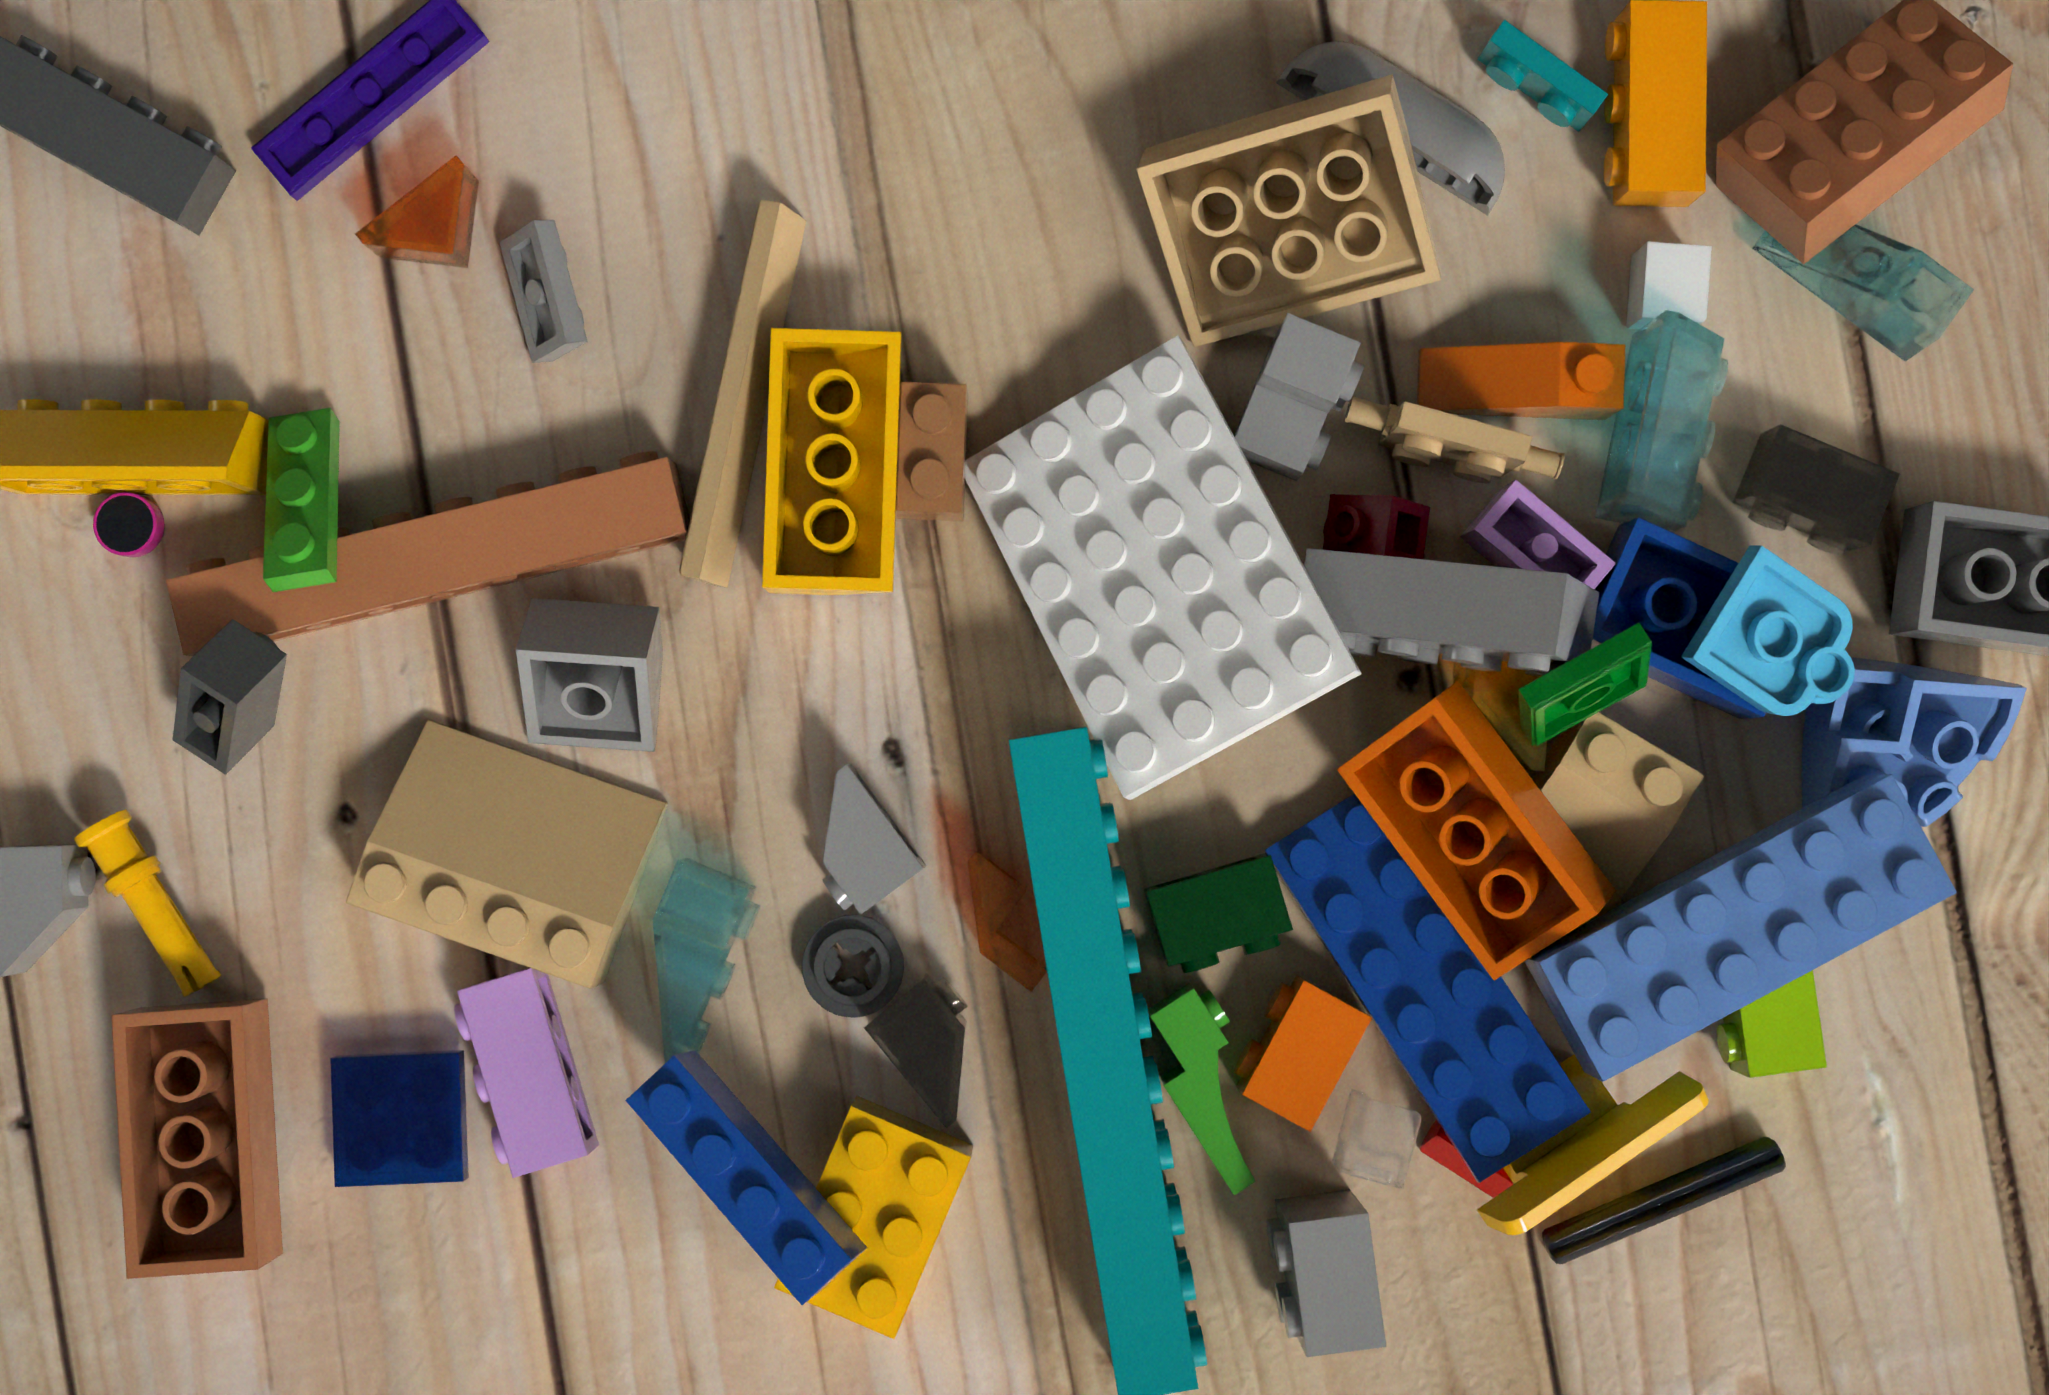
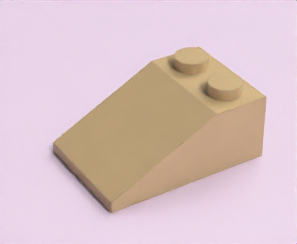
M1599 712L1560 734L1533 779L1616 890L1599 914L1582 925L1614 908L1671 833L1705 776Z

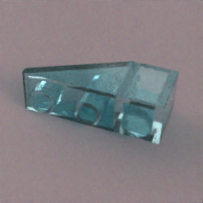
M1857 224L1805 264H1802L1767 231H1764L1752 247V249L1903 361H1907L1938 340L1974 291L1973 288L1923 251Z
M689 858L677 860L653 918L665 1063L676 1054L693 1050L700 1053L711 1023L701 1019L711 996L719 1000L722 999L736 964L726 960L736 937L742 940L747 939L760 909L759 904L751 901L757 888L756 886Z

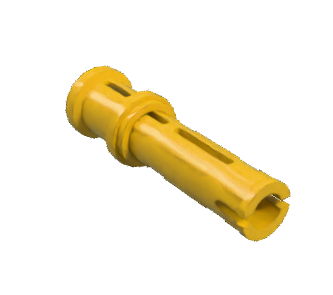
M124 809L90 826L78 834L74 840L78 847L88 848L107 878L103 885L107 893H112L114 897H123L182 990L181 994L185 998L222 975L212 964L157 877V874L162 871L159 867L161 862L156 855L148 856L128 824L132 816L127 809Z

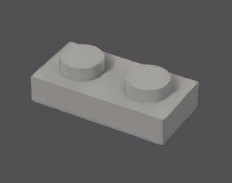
M533 220L499 242L532 363L553 362L588 342L584 330L583 314L576 301L567 268L566 252L561 245L555 220Z

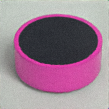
M121 492L109 496L99 505L93 519L94 533L102 547L113 554L125 557H141L150 553L158 546L164 534V518L159 507L150 499L134 493Z

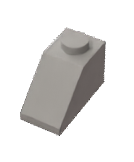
M846 764L838 770L835 777L822 862L830 874L822 880L833 898L844 910L854 905L861 915L925 868L926 865L852 764Z
M77 844L0 847V977L27 972L88 908V896L93 892L96 874L94 863L88 857L87 847H78Z

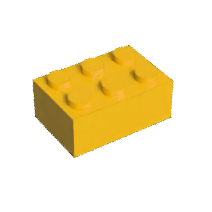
M856 1095L816 1189L867 1246V1249L807 1302L895 1339L972 1156L973 1145ZM778 1278L774 1288L792 1295Z

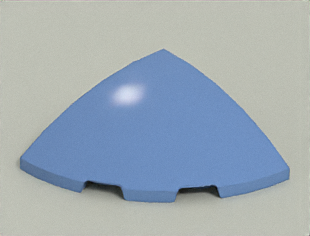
M1851 657L1854 663L1855 675L1853 683L1847 692L1833 702L1827 704L1811 703L1806 708L1802 747V808L1864 775L1893 774L1920 826L1927 827L1947 813L1963 798L1958 786L1972 772L1980 760L1993 761L1997 757L2016 721L2027 688L2015 683L1941 669Z

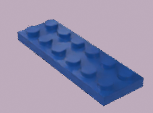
M1355 794L1265 849V853L1272 857L1275 870L1364 1008L1372 1017L1373 1022L1477 1183L1482 1182L1591 1113L1503 978L1499 977L1495 981L1491 978Z

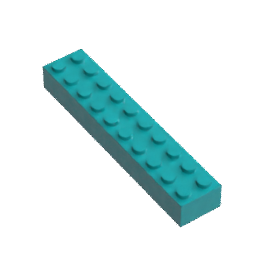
M1087 727L1009 740L1117 1392L1118 1395H1165L1199 1389L1195 1368L1207 1366L1205 1345L1196 1310L1186 1311L1184 1304L1185 1301L1196 1300L1193 1274L1185 1246L1175 1248L1173 1239L1175 1235L1185 1234L1182 1209L1175 1184H1164L1162 1170L1174 1168L1172 1149L1164 1119L1153 1120L1151 1109L1152 1104L1163 1103L1161 1084L1153 1055L1143 1057L1140 1039L1152 1037L1149 1013L1143 993L1132 994L1129 974L1141 972L1135 933H1132V929L1121 930L1118 909L1130 907L1124 868H1121V865L1111 867L1107 844L1119 842L1113 803L1100 804L1096 779L1108 777L1102 740H1089Z

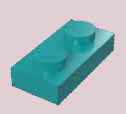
M1506 20L1501 23L1477 59L1487 66L1486 72L1493 81L1511 91L1521 90L1538 103L1537 108L1546 119L1560 127H1568L1570 125L1579 132L1608 96V93Z

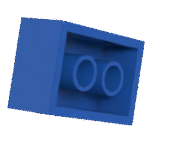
M1639 517L1619 525L1606 552V555L1616 564L1594 589L1599 592L1591 649L1640 623L1652 641L1649 678L1739 719L1764 717L1765 712L1758 710L1681 657L1739 563Z

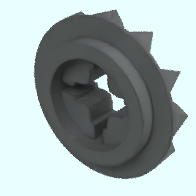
M844 915L832 919L822 925L812 935L804 950L802 975L809 994L822 1008L838 1016L856 1018L879 1011L892 1000L903 979L904 955L894 933L872 917ZM838 943L843 950L847 949L853 955L860 953L862 950L866 952L871 947L876 950L869 957L871 960L864 967L869 975L867 979L873 987L869 988L864 981L860 982L855 976H851L845 981L841 979L835 985L832 983L831 980L838 975L837 971L843 965V961L839 956L840 951L834 944Z

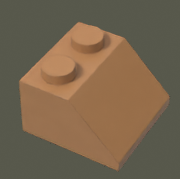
M900 382L896 519L964 521V476L968 418V391L966 384Z

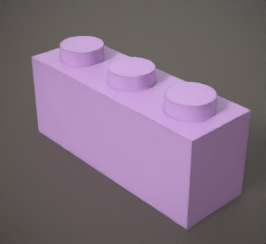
M526 968L458 990L460 1003L455 1004L454 1007L455 1019L462 1038L465 1041L472 1040L479 1063L473 1067V1079L480 1099L484 1103L490 1101L497 1126L492 1127L491 1138L499 1162L501 1164L508 1163L512 1178L590 1154L599 1146V1142L549 975L532 968Z

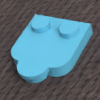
M1750 545L1681 657L1758 710L1769 714L1791 716L1802 712L1811 703L1827 704L1833 702L1851 687L1855 668L1845 648L1852 635V617L1847 606L1839 598L1764 546Z

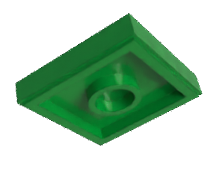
M1640 623L1518 689L1520 727L1532 746L1544 743L1646 686L1652 641Z

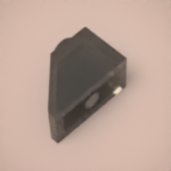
M925 973L872 1017L864 1029L941 1123L948 1128L957 1120L967 1025V1021L960 1013L968 1006L946 978L943 977L935 983Z

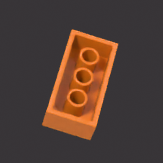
M1458 681L1337 769L1494 981L1599 914L1616 892L1615 888Z

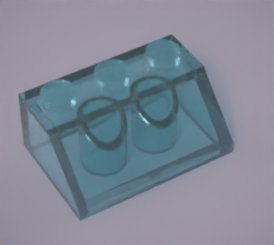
M1665 310L1632 334L1625 368L1624 409L1616 413L1595 518L1623 524L1639 517L1663 529L1674 532L1686 527L1687 520H1694L1698 513L1702 500L1703 486L1702 483L1695 481L1700 458L1705 459L1708 456L1714 441L1715 422L1708 420L1713 396H1719L1724 387L1728 372V360L1721 358L1725 338L1679 312Z

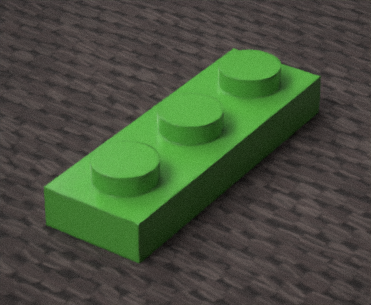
M331 408L269 418L263 580L272 592L337 582L340 421Z

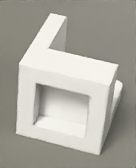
M1647 241L1633 253L1630 266L1627 329L1640 330L1651 321L1694 325L1704 322L1707 318L1712 246Z

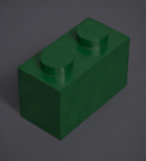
M1266 853L1144 889L1164 960L1169 967L1180 964L1183 973L1194 972L1220 963L1217 952L1241 945L1244 955L1272 949L1281 945L1278 934L1293 930L1272 857Z

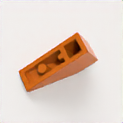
M1545 342L1421 348L1418 355L1417 405L1457 415L1606 420L1624 409L1626 344Z

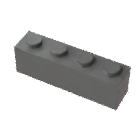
M23 35L20 36L16 45L0 36V126L200 236L236 172L235 169L217 156L222 146L186 126L182 135L162 126L167 116L134 96H131L127 105L111 98L108 94L113 86L82 67L76 65L70 75L53 66L58 56Z

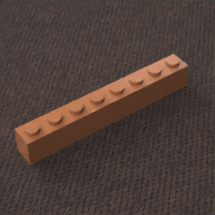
M656 451L641 452L620 459L621 468L597 474L596 468L593 466L575 468L558 474L559 484L535 489L534 482L510 484L496 490L498 499L473 504L472 497L449 499L434 505L436 514L411 519L409 512L388 514L372 520L374 529L351 535L349 528L340 527L338 528L337 582L272 592L263 580L264 545L248 550L249 560L226 565L225 558H212L186 565L187 575L166 580L183 655L194 656L232 619L252 632L266 635L274 642L685 541L690 517L677 465L668 457L659 459Z

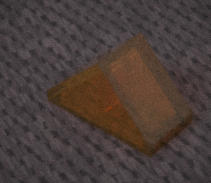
M456 155L356 232L355 235L362 244L380 258L468 268L479 180Z

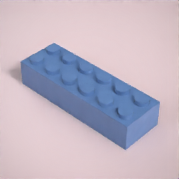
M1893 774L1864 775L1574 929L1527 959L1525 963L1584 1073L1604 1082L1957 892Z

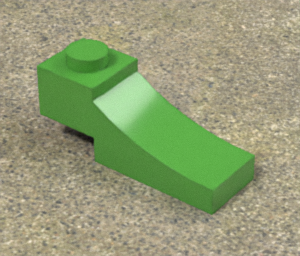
M1188 983L1148 1009L1151 1019L1180 1062L1178 1066L1162 1075L1160 1079L1233 1195H1236L1256 1181L1243 1160L1233 1138L1220 1090L1218 1050L1229 1043L1220 1028L1228 1024L1230 1020L1210 990L1198 996L1192 985Z

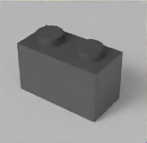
M232 619L181 668L172 740L226 775L274 727L287 654L281 651L266 635L252 632Z

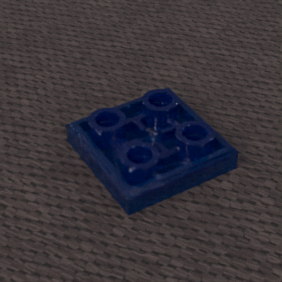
M464 1050L337 1055L330 1058L335 1187L464 1182L469 1178Z

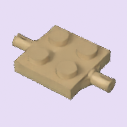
M1352 396L1344 420L1347 423L1351 422L1380 430L1381 437L1378 445L1394 449L1392 458L1421 467H1428L1430 460L1455 466L1453 471L1455 476L1477 483L1489 484L1491 483L1492 476L1501 478L1512 470L1519 472L1520 469L1556 480L1561 473L1565 459L1564 453L1531 446L1533 436L1406 401L1400 406L1394 404L1385 406Z

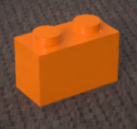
M1296 975L1291 986L1282 982L1276 989L1264 1014L1265 1017L1272 1021L1260 1043L1253 1039L1247 1043L1236 1063L1234 1073L1241 1076L1236 1086L1242 1095L1311 1132L1372 1017L1348 1002Z

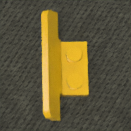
M1575 1054L1570 1056L1559 1065L1591 1113L1505 1166L1503 1169L1508 1174L1513 1185L1478 1208V1213L1487 1226L1507 1235H1518L1530 1230L1705 1109L1709 1099L1703 1085L1679 1071L1632 1104L1622 1102L1618 1105L1600 1080L1584 1073Z

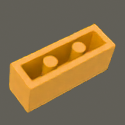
M1630 0L1617 16L1615 22L1608 24L1605 37L1606 60L1614 61V84L1608 86L1606 91L1608 96L1604 102L1606 123L1613 124V147L1607 149L1604 159V183L1606 186H1613V206L1689 207L1706 192L1707 1Z

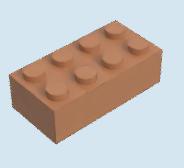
M1902 0L1717 143L1716 187L1802 264H1805L2003 111L2014 63L1936 1Z
M268 998L140 1007L111 1015L127 1279L258 1270L282 1255Z

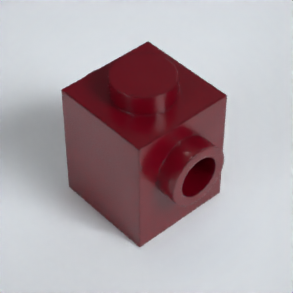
M1330 494L1328 514L1323 529V550L1423 559L1430 507L1393 495Z

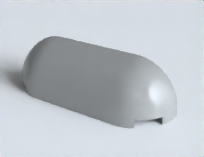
M1331 41L1315 45L1296 56L1285 68L1276 83L1302 100H1308L1393 74L1410 136L1417 172L1487 216L1489 215L1503 187L1505 163L1503 152L1496 136L1483 121L1372 51L1355 43Z

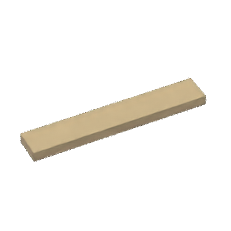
M760 200V203H758L679 569L681 576L728 588L769 398L771 328H784L806 226L804 218L781 202Z

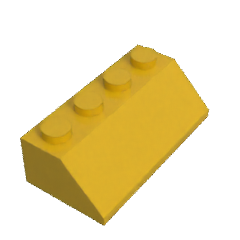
M771 328L762 588L769 593L850 595L893 592L901 332Z
M21 399L17 401V410H0V489L15 494L113 495L121 492L137 495H266L269 419L248 411L247 402L211 400L208 401V410H185L184 402L146 400L145 410H122L121 402L87 399L81 401V410H58L59 403L55 401Z

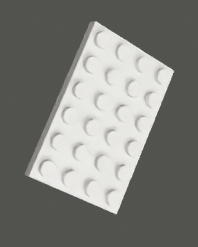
M1178 335L965 460L964 478L1094 739L1102 740L1106 764L1123 798L1128 800L1134 799L1362 674L1186 345Z

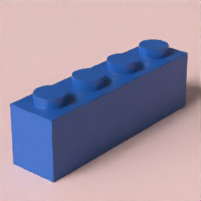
M696 1050L673 1055L625 1100L801 1305H804L818 1294L867 1249V1246Z

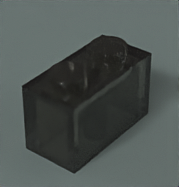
M1780 424L1760 434L1732 503L1749 509L1748 518L1759 525L1784 531L1786 526L1809 534L1807 543L1831 554L1844 555L1846 550L1851 551L1872 544L1900 473Z

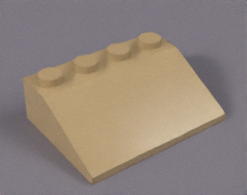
M1393 74L1147 147L1136 168L1193 347L1282 324L1287 313L1304 318L1441 281L1440 268L1410 136Z
M427 720L366 843L345 903L592 989L606 980L668 803L438 722Z

